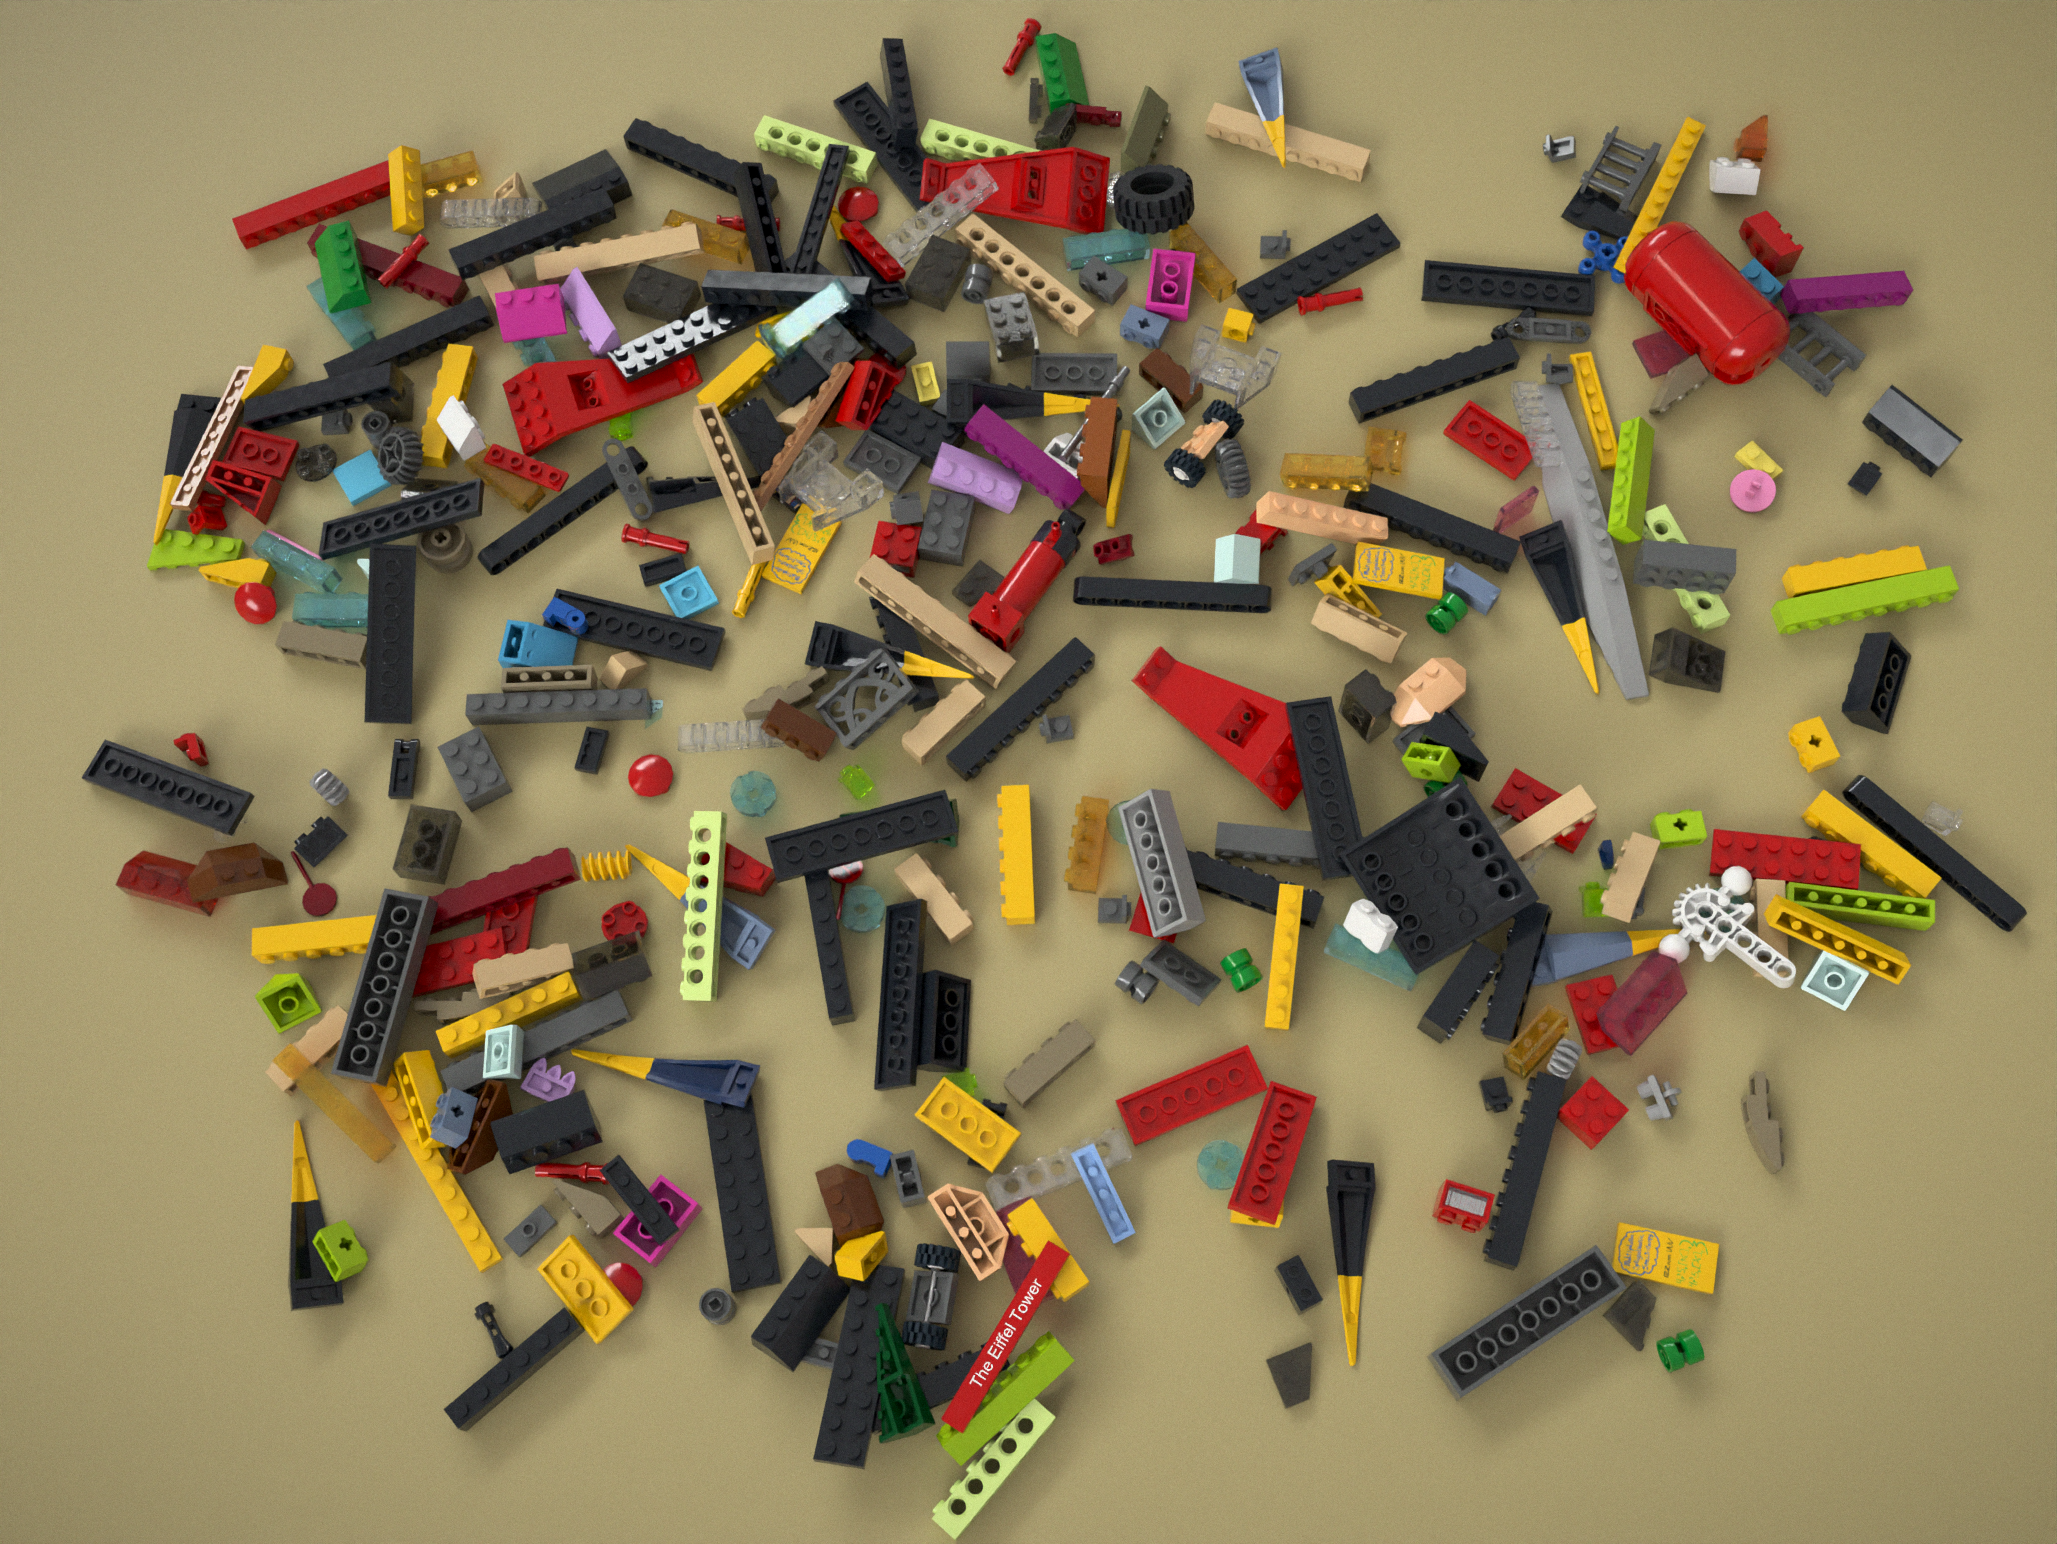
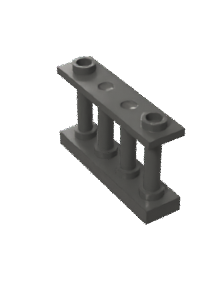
M1615 126L1612 133L1607 132L1602 143L1604 146L1589 172L1584 171L1580 183L1583 184L1580 192L1584 194L1590 184L1619 196L1618 199L1622 201L1618 209L1626 212L1653 166L1662 145L1654 142L1650 149L1646 148L1645 150L1615 138L1619 127ZM1611 146L1617 147L1640 157L1643 162L1638 161L1637 163L1613 153L1609 149ZM1605 158L1633 170L1635 175H1628L1602 164V161ZM1598 171L1626 183L1628 188H1620L1594 177V175Z
M1814 312L1790 314L1788 317L1791 320L1789 322L1790 332L1798 326L1807 335L1794 347L1791 348L1787 345L1778 359L1809 383L1816 392L1827 397L1835 385L1832 380L1847 367L1856 371L1865 359L1866 354ZM1813 340H1816L1824 348L1808 362L1799 353ZM1831 353L1840 362L1824 375L1815 367Z

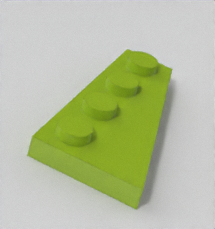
M165 529L157 546L154 544L147 568L149 570H158L161 567L173 569L184 565L196 567L199 564L210 563L213 565L240 560L245 542L242 539L206 534L196 535L192 532Z

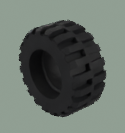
M1150 164L1145 167H1137L1133 171H1127L1124 176L1121 175L1113 187L1116 219L1123 228L1133 233L1138 232L1144 235L1145 233H1150V235H1154L1159 232L1166 233L1168 230L1178 229L1180 225L1186 224L1195 209L1192 179L1181 168H1175L1173 165L1163 166V164L1151 166Z

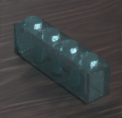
M1112 229L1107 232H1093L1087 235L1063 238V253L1067 271L1083 269L1093 256H1096L1108 265L1149 259L1150 245L1147 233L1144 235L1138 232H1130L1128 229Z
M322 277L306 286L312 298L353 351L377 340L373 334L376 332L375 328L369 320L367 322L363 320L365 316L359 307L330 314Z
M838 277L776 322L769 331L784 351L790 346L794 349L803 342L801 338L806 335L810 338L818 332L819 329L817 327L823 323L826 326L835 319L833 315L837 312L843 314L851 308L850 302L854 297Z
M265 530L262 531L251 546L258 558L269 561L272 566L328 596L332 595L343 580L333 566Z
M304 592V594H295L292 619L308 626L316 624L323 627L367 628L368 594L348 592L347 594H337L335 592H326L325 594Z
M1335 924L1326 943L1324 953L1411 992L1418 975H1415L1402 953L1388 948L1377 954L1368 949L1361 939L1350 934L1345 927Z

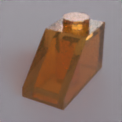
M1763 115L1741 131L1739 138L1735 139L1733 150L1736 151V160L1738 158H1745L1754 162H1762L1767 151L1768 115Z

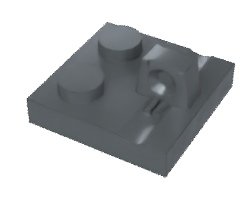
M836 318L803 343V348L829 376H831V369L835 364L839 362L851 363L864 352V348Z
M1333 543L1295 565L1288 578L1292 586L1300 583V585L1306 583L1312 578L1311 575L1314 573L1319 579L1327 574V568L1330 567L1329 563L1337 551Z

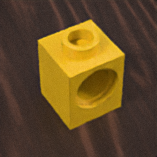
M1228 308L1223 323L1222 337L1246 343L1248 336H1253L1256 323H1253V314Z

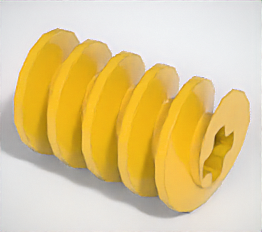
M626 850L625 857H622L620 851L616 852L615 857L612 856L611 851H608L606 858H603L602 853L598 852L597 859H594L592 852L589 853L588 859H585L584 855H582V877L585 882H589L591 878L594 881H599L601 876L604 881H607L610 875L613 880H618L619 875L623 880L627 879L628 875L631 876L632 860L629 850Z

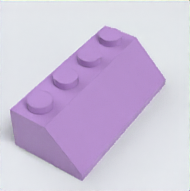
M576 267L560 288L564 297L565 311L569 310L571 312L569 317L574 326L579 325L581 329L579 333L583 341L590 343L588 348L593 357L598 356L599 359H609L607 352L622 346L613 323L580 270Z
M942 442L928 483L956 494L975 496L976 502L1010 514L1015 507L1022 479L1013 469Z

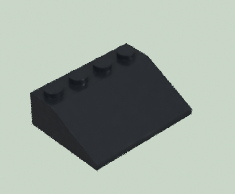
M606 149L532 183L547 210L603 187L613 205L633 196L624 173Z

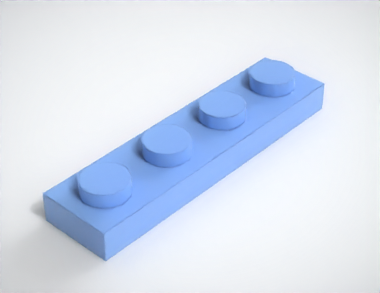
M1091 1143L1071 1153L1113 1244L1136 1233L1094 1144Z

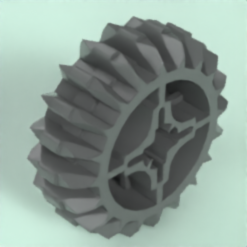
M397 426L387 430L386 435H382V442H379L380 448L377 450L378 457L376 459L379 460L377 468L380 469V475L383 476V479L389 483L409 485L410 482H414L415 477L419 476L418 471L422 470L421 463L424 461L422 456L425 452L422 451L424 444L420 443L421 437L418 436L416 431L408 427Z
M1227 439L1217 443L1214 453L1224 492L1231 499L1247 495L1250 492L1251 479L1241 445L1235 439Z

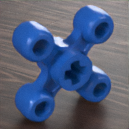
M1587 232L1582 241L1583 247L1586 250L1593 251L1594 257L1583 259L1579 264L1578 273L1593 275L1597 269L1601 271L1609 270L1614 283H1624V273L1613 268L1628 237H1621L1615 245L1610 243L1602 244L1598 232Z

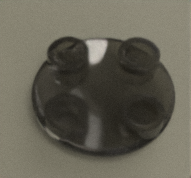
M328 444L302 448L297 454L299 458L296 462V472L305 481H320L329 476L334 470L337 463V455Z

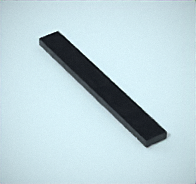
M828 145L789 273L813 274L849 156V146Z

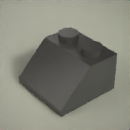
M946 341L947 379H972L991 383L989 341Z

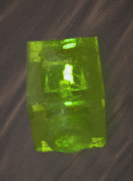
M631 413L609 420L610 426L608 431L611 439L625 441L634 438Z
M848 764L839 772L841 776L837 779L839 783L845 785L856 800H859L875 786L874 782L859 764L853 766Z
M1586 882L1585 886H1579V892L1582 893V916L1584 918L1608 917V915L1602 914L1604 904L1600 903L1604 890H1608V888L1600 885V882Z
M964 1068V1072L942 1076V1078H947L970 1096H975L973 1088H978L975 1073L970 1074L969 1068Z

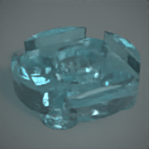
M760 771L748 772L749 774L738 776L730 788L733 806L739 813L745 816L763 817L773 807L777 797L776 788L768 775ZM754 789H757L759 795L751 799L748 792H753Z
M865 885L852 887L844 895L841 921L847 929L858 933L877 929L885 916L883 898L872 887ZM860 904H864L865 908H868L864 914H859L858 911H855L856 908L860 907Z
M1226 1140L1212 1141L1206 1144L1199 1154L1197 1160L1198 1175L1210 1189L1227 1190L1233 1188L1245 1156L1238 1146ZM1218 1159H1221L1222 1162L1227 1161L1228 1165L1225 1167V1171L1215 1168L1214 1165L1217 1164Z

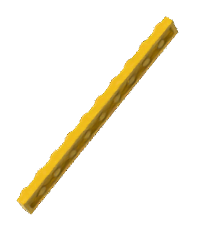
M1687 116L1613 268L1625 273V264L1632 250L1645 236L1657 228L1706 125Z
M391 1069L387 1087L371 1085L476 1266L483 1273L502 1261L503 1257L451 1170L447 1169L448 1163L439 1148L421 1150L398 1078Z

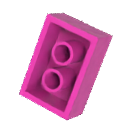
M661 1174L648 1191L680 1231L660 1246L635 1214L630 1211L613 1232L617 1238L655 1268L703 1209L696 1201Z

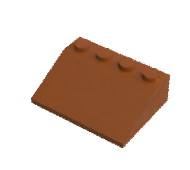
M1091 396L1090 405H1086L1085 418H1088V423L1083 424L1082 437L1086 438L1085 444H1080L1079 457H1083L1082 463H1078L1077 476L1081 477V486L1102 508H1107L1117 435L1118 399Z

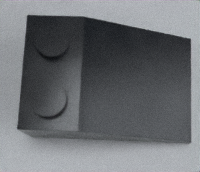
M1435 711L1423 733L1420 743L1450 747L1461 764L1458 770L1463 775L1479 782L1489 761L1456 721L1445 713Z

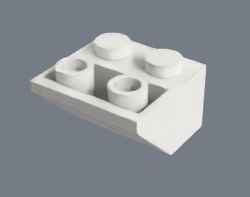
M1717 157L1716 160H1710L1709 176L1711 191L1715 193L1756 195L1760 169L1755 163L1750 162V159L1738 158V161L1735 162L1729 161L1730 158Z
M453 395L448 399L437 421L442 431L465 461L486 448L483 442L485 436L476 419L468 413L469 410L464 402H458Z
M1065 433L1054 437L1043 452L1081 481V477L1077 476V466L1083 460V457H1079L1080 444L1084 442L1080 441L1067 461L1063 462L1059 459V455L1073 436Z

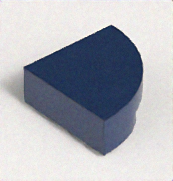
M1611 839L1604 840L1598 848L1602 868L1608 870L1613 868V846Z

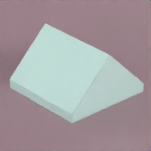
M1166 388L1158 391L1132 414V430L1153 449H1156L1186 423Z
M1238 534L1216 539L1214 582L1259 584L1261 539Z
M1822 950L1814 958L1800 988L1846 1011L1869 975V971Z
M508 1025L486 1030L483 1078L521 1079L524 1031L519 1026Z

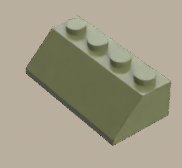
M1146 85L1121 150V175L1123 176L1127 171H1133L1137 167H1145L1150 164L1153 166L1151 162L1153 158H1157L1159 151L1158 143L1164 139V126H1168L1171 114L1168 113V103L1151 87Z

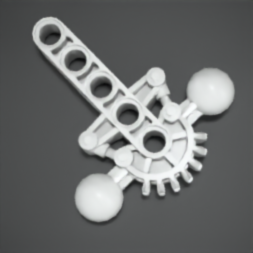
M1733 866L1725 870L1721 877L1722 887L1718 891L1710 889L1708 883L1705 884V888L1701 889L1697 883L1695 891L1688 887L1686 889L1687 895L1684 893L1679 894L1680 900L1674 902L1676 908L1672 910V915L1675 916L1673 924L1682 925L1683 929L1678 934L1665 936L1659 943L1658 950L1664 961L1671 964L1684 961L1690 952L1689 943L1693 940L1700 942L1699 946L1704 952L1703 957L1708 962L1714 961L1727 948L1777 987L1788 988L1794 983L1796 974L1794 964L1745 928L1747 923L1753 918L1754 906L1751 903L1743 905L1730 903L1732 896L1743 895L1750 890L1752 877L1747 869ZM1729 909L1734 910V912L1730 913L1729 915L1726 913L1729 911ZM1706 911L1709 912L1712 916L1709 918H1703L1699 914L1701 912ZM1722 926H1727L1731 929V931L1728 933H1723L1719 930V928ZM1705 932L1711 936L1709 941H1705L1703 938ZM1740 941H1747L1751 946L1743 948L1738 943ZM1767 956L1770 958V961L1763 963L1758 960V957ZM1783 970L1787 971L1790 976L1782 978L1777 973Z

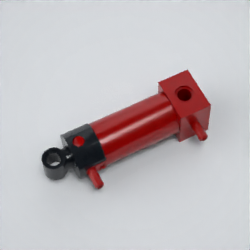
M1066 508L1057 521H1045L994 593L991 595L985 592L969 613V625L973 626L985 638L992 640L1002 651L1010 653L1025 633V620L1080 549L1081 544L1077 537L1083 531L1087 520Z

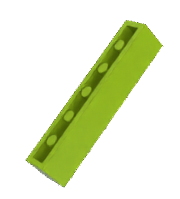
M1640 416L1622 422L1607 532L1622 545L1641 540L1643 534L1655 429Z
M1789 882L1785 886L1786 899L1833 920L1926 931L1935 923V900L1794 882Z
M1048 1331L1035 1341V1344L1026 1352L1020 1354L1007 1370L1002 1371L998 1375L964 1434L946 1423L936 1434L937 1439L953 1459L962 1466L1075 1360L1054 1335Z

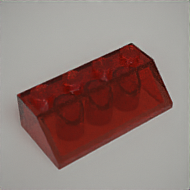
M144 850L124 864L115 884L126 894L211 917L218 898L192 903L187 880L197 865Z

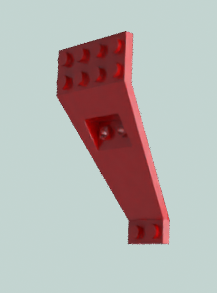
M694 353L630 383L625 381L610 359L535 363L502 385L523 453L531 457L566 435L684 394L703 383V379Z
M1161 646L1154 650L1131 681L1253 783L1282 811L1287 810L1302 790V783L1285 709L1286 703L1176 661ZM1245 713H1246L1247 716H1248V720H1247V721L1244 719V714H1245ZM1231 731H1234L1235 733L1234 738H1232Z

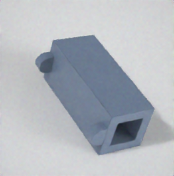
M1458 562L1444 570L1443 589L1454 593L1464 603L1486 616L1498 600L1501 589Z

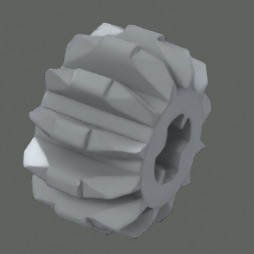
M322 768L309 781L310 786L332 806L342 803L349 794V789L328 769Z
M1562 1038L1558 1042L1546 1067L1547 1073L1568 1080L1582 1053V1046L1572 1040Z

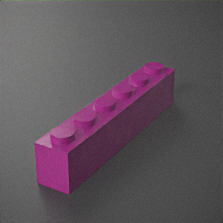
M1903 270L1790 279L1780 292V296L1789 314H1803L1806 312L1861 309L1890 305L1899 306L1907 301L1913 292V288Z
M984 404L967 424L964 431L967 432L970 439L981 443L989 454L996 455L1001 459L1004 466L1015 470L1023 481L1030 482L1036 487L1038 493L1049 497L1057 508L1061 510L1070 509L1085 490L1081 486L1080 480Z

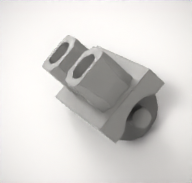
M1654 1075L1648 1076V1081L1636 1087L1642 1100L1653 1095L1656 1098L1657 1104L1645 1108L1651 1121L1663 1118L1666 1121L1673 1119L1666 1099H1669L1672 1107L1678 1105L1676 1096L1682 1093L1681 1089H1672L1670 1082L1667 1081L1663 1083L1666 1092H1662L1657 1078Z

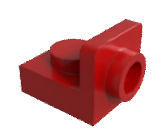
M198 505L187 517L192 533L196 535L204 528L223 531L227 527L221 508Z
M186 733L181 735L180 738L173 740L177 748L182 752H187L190 761H194L200 767L209 764L204 742L196 733Z

